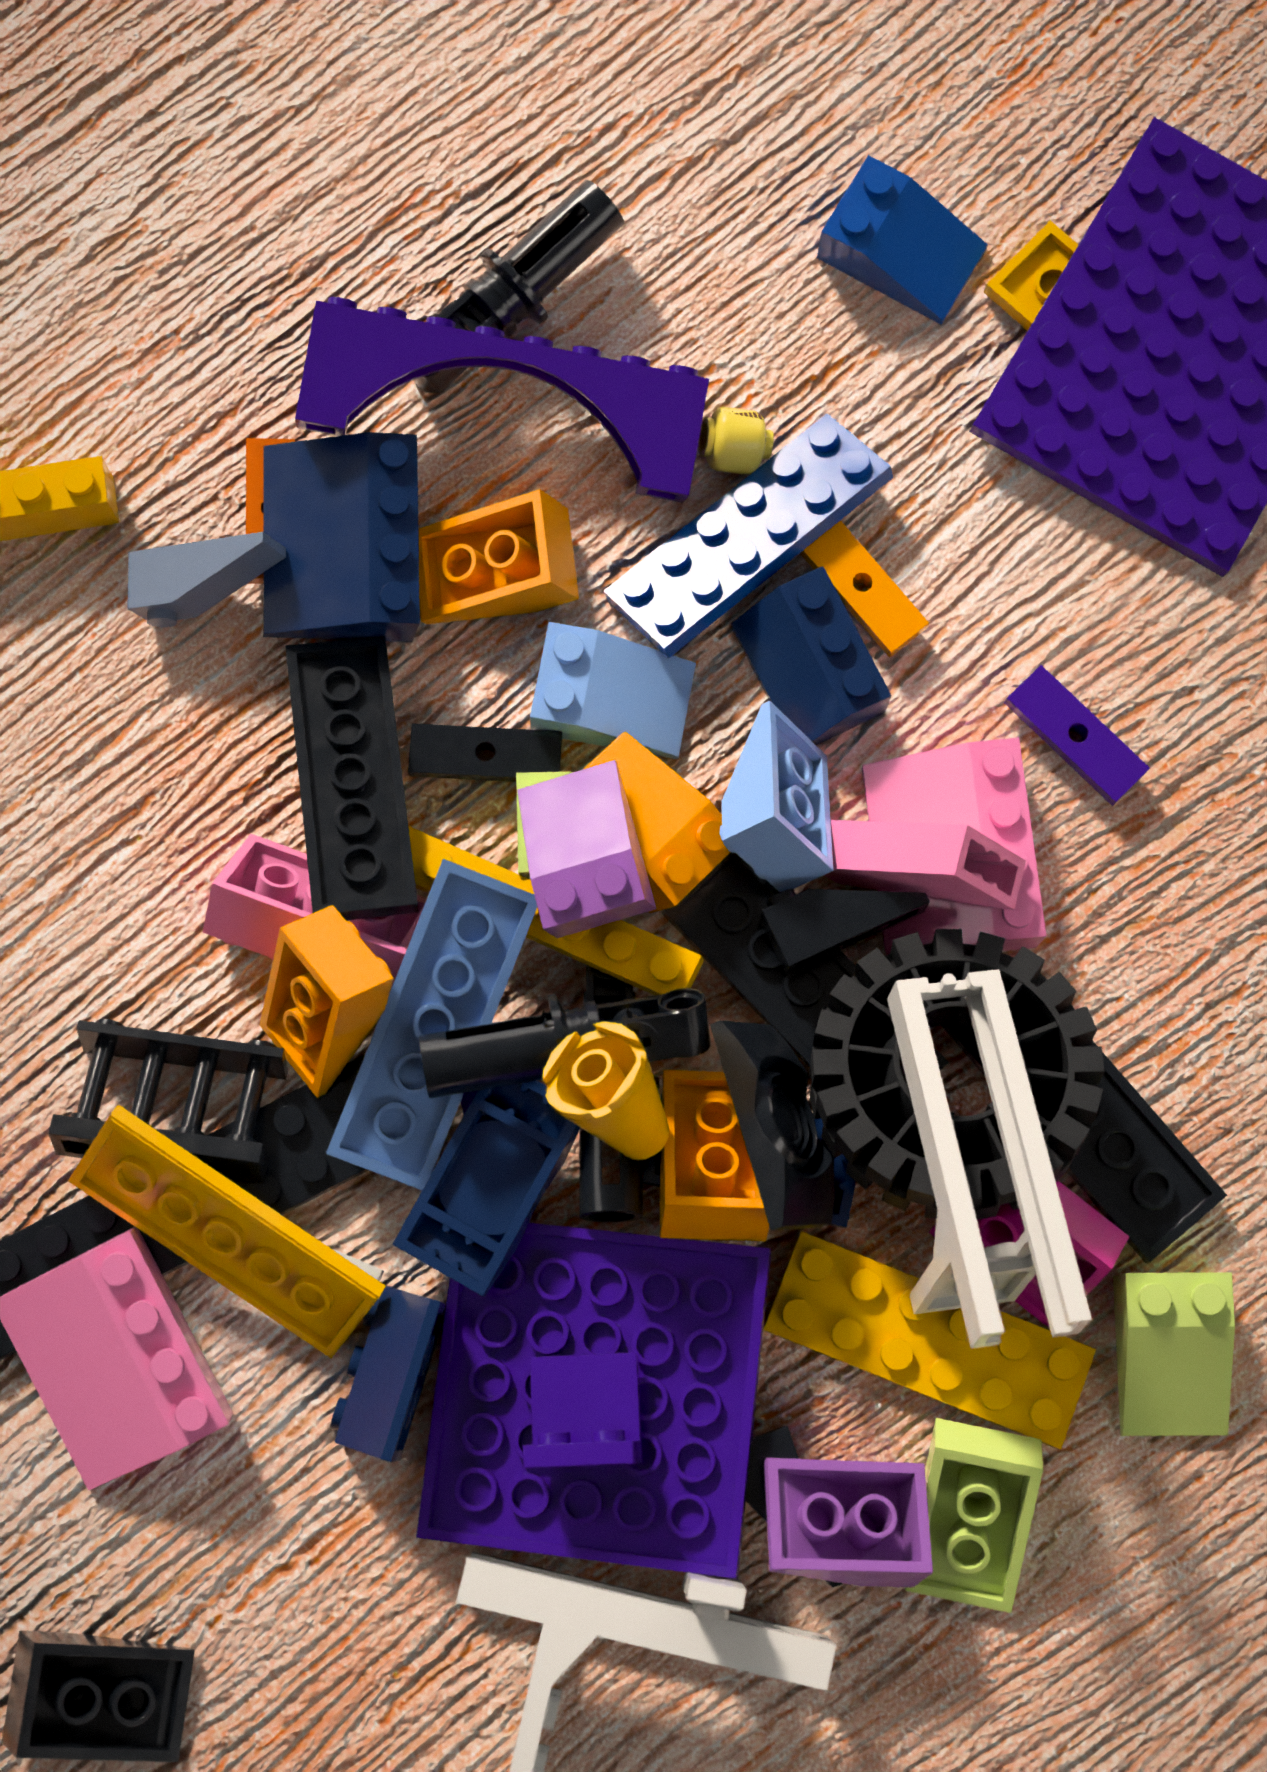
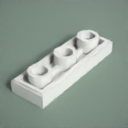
M685 1572L682 1588L686 1598L693 1605L695 1614L714 1619L728 1620L730 1610L740 1612V1609L743 1610L746 1588L739 1578L733 1579Z

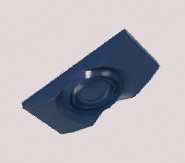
M531 1081L477 1091L392 1245L481 1296L485 1297L519 1246L538 1203L562 1168L580 1130L579 1126L558 1114L548 1103L545 1094L547 1095L546 1085L539 1081Z

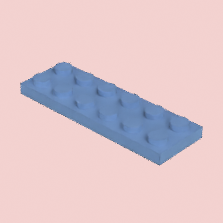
M446 859L442 860L390 990L385 1011L379 1018L326 1154L423 1190L434 1170L464 1093L429 1099L421 1058L419 1035L492 1023L537 910L534 894Z

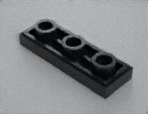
M412 723L408 773L412 777L516 782V773L560 772L562 731ZM483 750H490L495 753V756L489 761H481L477 758L478 754Z

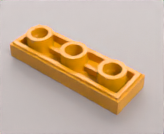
M841 520L800 552L814 570L824 566L844 606L889 658L928 628L929 622ZM855 583H863L869 590L861 592L856 590L853 585Z

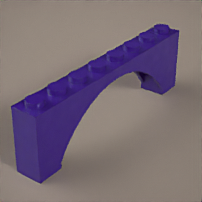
M329 297L328 302L316 300L295 416L296 428L334 436L346 435L348 425L367 407L390 391L412 380L435 372L456 368L489 367L506 369L532 376L556 387L591 413L611 435L625 456L637 480L635 494L683 503L689 496L709 378L699 377L698 370L682 365H671L669 370L649 367V360L630 355L621 356V361L601 357L602 352L600 350L587 346H574L572 351L553 348L551 340L536 336L524 337V342L504 338L505 332L492 327L478 326L475 332L455 328L456 323L442 317L430 316L427 317L426 322L407 319L406 312L391 307H378L377 312L357 309L358 304L355 301L341 297Z

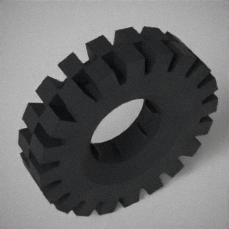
M935 929L933 941L929 944H922L918 932L894 939L890 954L884 956L876 948L857 961L854 976L852 978L845 974L842 976L829 995L827 1009H822L815 1030L809 1078L812 1080L809 1096L814 1119H822L823 1122L821 1137L834 1158L842 1154L848 1160L846 1173L866 1190L874 1182L884 1189L881 1201L905 1212L910 1202L925 1205V1218L937 1219L938 1209L909 1088L901 1074V1070H904L887 1000L897 980L927 977L930 984L941 982L945 974H952L957 981L965 980L970 972L1000 970L1055 1182L1066 1173L1074 1156L1078 1155L1097 1115L1103 1092L1102 1088H1098V1084L1104 1074L1102 1047L1092 1046V1040L1097 1028L1087 1006L1074 1009L1072 1001L1076 990L1060 972L1050 979L1045 978L1040 973L1045 961L1042 957L1024 946L1021 947L1014 958L1002 953L1005 938L980 931L976 945L963 944L962 929ZM965 996L923 1001L929 1028L940 1025H956V1028L965 1026L973 1029ZM992 1102L987 1105L985 1112L976 1115L955 1116V1113L950 1112L976 1219L996 1217L1000 1206L1007 1203L1010 1204L1013 1211L1018 1209L1019 1205Z

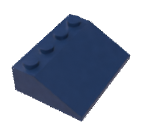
M363 432L264 446L263 532L286 547V558L263 573V637L346 640L385 636L388 642H413L420 625L417 435Z

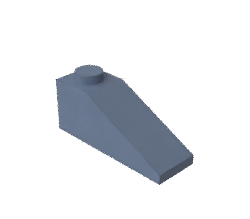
M258 532L129 552L127 609L146 619L147 624L151 626L173 627L177 625V620L198 617L286 558V547L266 533Z

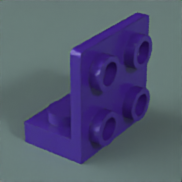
M610 1353L533 1357L531 1359L533 1445H523V1468L642 1463L637 1354Z

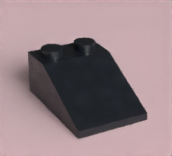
M19 1630L1 1743L16 1758L178 1762L195 1650L187 1647L78 1633Z

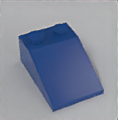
M868 155L821 231L817 259L942 325L987 250L988 244L910 176Z

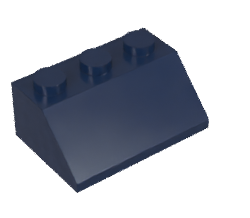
M824 566L778 586L731 623V628L769 701L815 745L886 712L892 695Z
M388 1286L385 1287L379 1299L364 1317L363 1325L370 1327L365 1346L356 1345L349 1362L347 1376L354 1378L348 1399L339 1398L332 1416L330 1428L338 1431L335 1443L388 1462L401 1460L444 1322L446 1304L424 1296Z

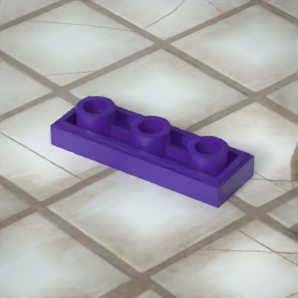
M1042 665L1022 682L1004 702L1112 806L1150 769L1143 760ZM1074 731L1079 733L1083 742H1074L1070 739L1068 732Z

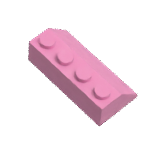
M250 833L212 883L202 933L219 938L227 944L240 946L265 955L273 960L280 927L313 913L307 854ZM418 894V913L347 920L355 925L361 939L373 954L383 959L388 965L394 978L392 985L427 900L426 897Z

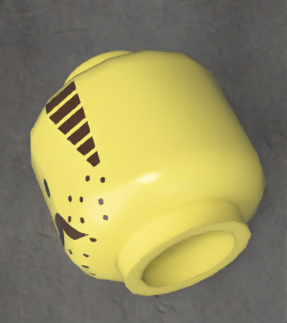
M719 407L713 412L711 418L705 417L703 419L699 435V454L701 457H706L708 465L713 470L751 474L758 469L762 459L768 460L770 458L774 436L772 430H766L764 418L759 412Z

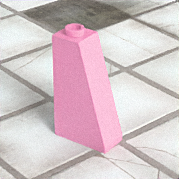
M831 820L833 871L823 876L838 884L889 892L926 893L928 898L1014 910L1026 860L969 825Z

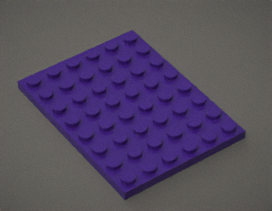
M1154 117L969 432L1221 577H1224L1231 569L1267 504V180Z

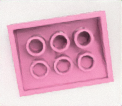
M1019 737L967 742L862 765L868 821L969 825L1026 860L1014 910L928 898L930 903L925 912L882 931L885 956L890 954L894 939L918 932L922 944L932 943L935 929H962L963 944L976 945L981 931L1005 938L1002 951L1021 949L1022 946L1025 948H1036L1046 937V929Z
M137 1227L127 1230L0 1296V1320L88 1491L177 1452L230 1423L233 1411Z

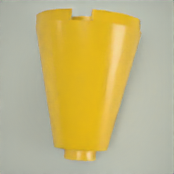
M610 1022L593 1024L597 1030L582 1036L577 1031L570 1034L551 1053L543 1070V1081L547 1085V1095L545 1094L548 1103L558 1114L631 1159L643 1160L657 1154L665 1146L670 1130L642 1042L634 1032L624 1025Z

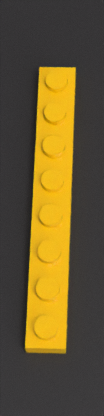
M408 826L417 889L429 894L443 859H446L534 894L530 879ZM538 907L526 935V938L653 995L665 994L676 989L691 988L704 962L701 955L622 920L557 939L543 930Z

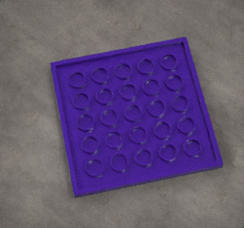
M529 1223L519 1246L485 1297L450 1278L416 1538L733 1579L738 1578L771 1249ZM610 1353L637 1354L642 1463L523 1468V1445H533L531 1359L533 1357Z

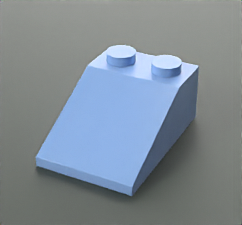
M549 622L530 713L531 730L562 731V739L605 747L626 731L654 755L679 759L696 663L674 655L668 659L659 650L599 630Z
M768 701L760 707L722 799L720 836L723 844L730 852L738 854L753 868L759 878L766 879L779 892L791 888L795 889L833 871L827 755L771 701Z

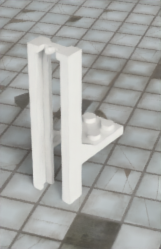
M1000 970L970 972L965 980L957 981L952 974H945L941 982L930 984L927 977L897 980L887 1000L938 1209L933 1260L909 1294L914 1315L961 1308L971 1348L999 1345L1001 1342L1000 1335L1003 1334L1004 1329L997 1303L1015 1301L1036 1275L1052 1337L1079 1334L1092 1318ZM965 996L1025 1229L1016 1243L1005 1242L983 1248L923 1005L924 1000Z
M472 1552L471 1557L466 1558L456 1600L458 1604L543 1624L509 1772H544L549 1746L539 1744L542 1729L554 1730L562 1690L554 1689L552 1685L596 1637L825 1691L828 1690L836 1644L824 1634L729 1612L728 1620L704 1617L695 1614L693 1605L688 1602L477 1552Z

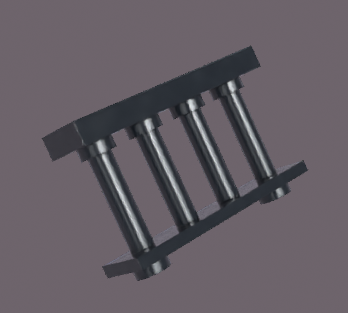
M99 1019L95 1022L78 1021L76 1030L83 1051L92 1053L77 1112L72 1113L70 1116L53 1114L48 1135L56 1155L83 1158L106 1122L98 1118V1113L113 1056L143 1060L130 1113L148 1125L164 1063L195 1067L181 1126L175 1128L174 1131L154 1129L228 1179L256 1183L264 1182L267 1168L263 1143L256 1142L253 1139L266 1077L283 1080L287 1078L288 1068L284 1048H278L276 1045L264 1040H251L248 1043L125 1027L123 1024L111 1019ZM215 1070L246 1074L233 1132L227 1135L226 1138L207 1136L201 1132Z

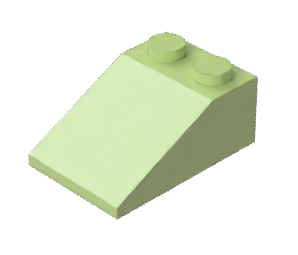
M1232 1272L1124 1273L1113 1276L1120 1436L1228 1435L1235 1335Z
M936 1418L925 1468L933 1573L916 1586L905 1587V1591L1012 1613L1043 1473L1041 1439Z

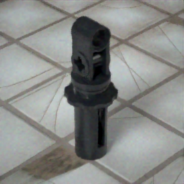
M588 179L584 180L502 257L489 248L484 250L480 254V258L486 271L477 280L470 279L463 286L465 293L448 304L437 317L454 321L456 323L455 328L475 332L478 326L496 328L505 332V337L510 338L517 331L516 324H519L527 316L536 323H543L548 318V314L540 302L543 303V299L624 225L621 213L612 200L595 183ZM467 368L435 372L413 381L424 392L439 393L447 389Z
M586 965L584 1002L595 1000L597 1005L624 999H635L633 985ZM627 1012V1017L633 1018L632 1013ZM653 1075L658 1090L660 1079ZM580 1128L579 1217L593 1222H627L641 1219L643 1217L642 1160L631 1159L620 1152V1185H602V1141Z
M691 988L676 989L665 994L624 999L597 1005L595 1000L584 1002V1007L580 1009L573 1008V1010H564L556 994L548 995L550 1012L543 1010L542 1015L419 1035L421 1058L429 1099L543 1080V1070L555 1048L567 1036L576 1031L582 1036L597 1030L593 1024L600 1022L618 1023L624 1025L629 1030H636L635 1034L642 1042L649 1062L675 1057H694L703 1054L711 1047L705 995L703 992ZM627 1012H631L633 1018H628Z

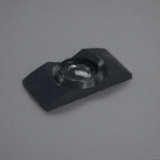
M723 1020L710 1024L770 1230L820 1228L832 1224L835 1199L834 1157L817 1138L814 1116L806 1099L808 1072L788 1042L772 1025Z

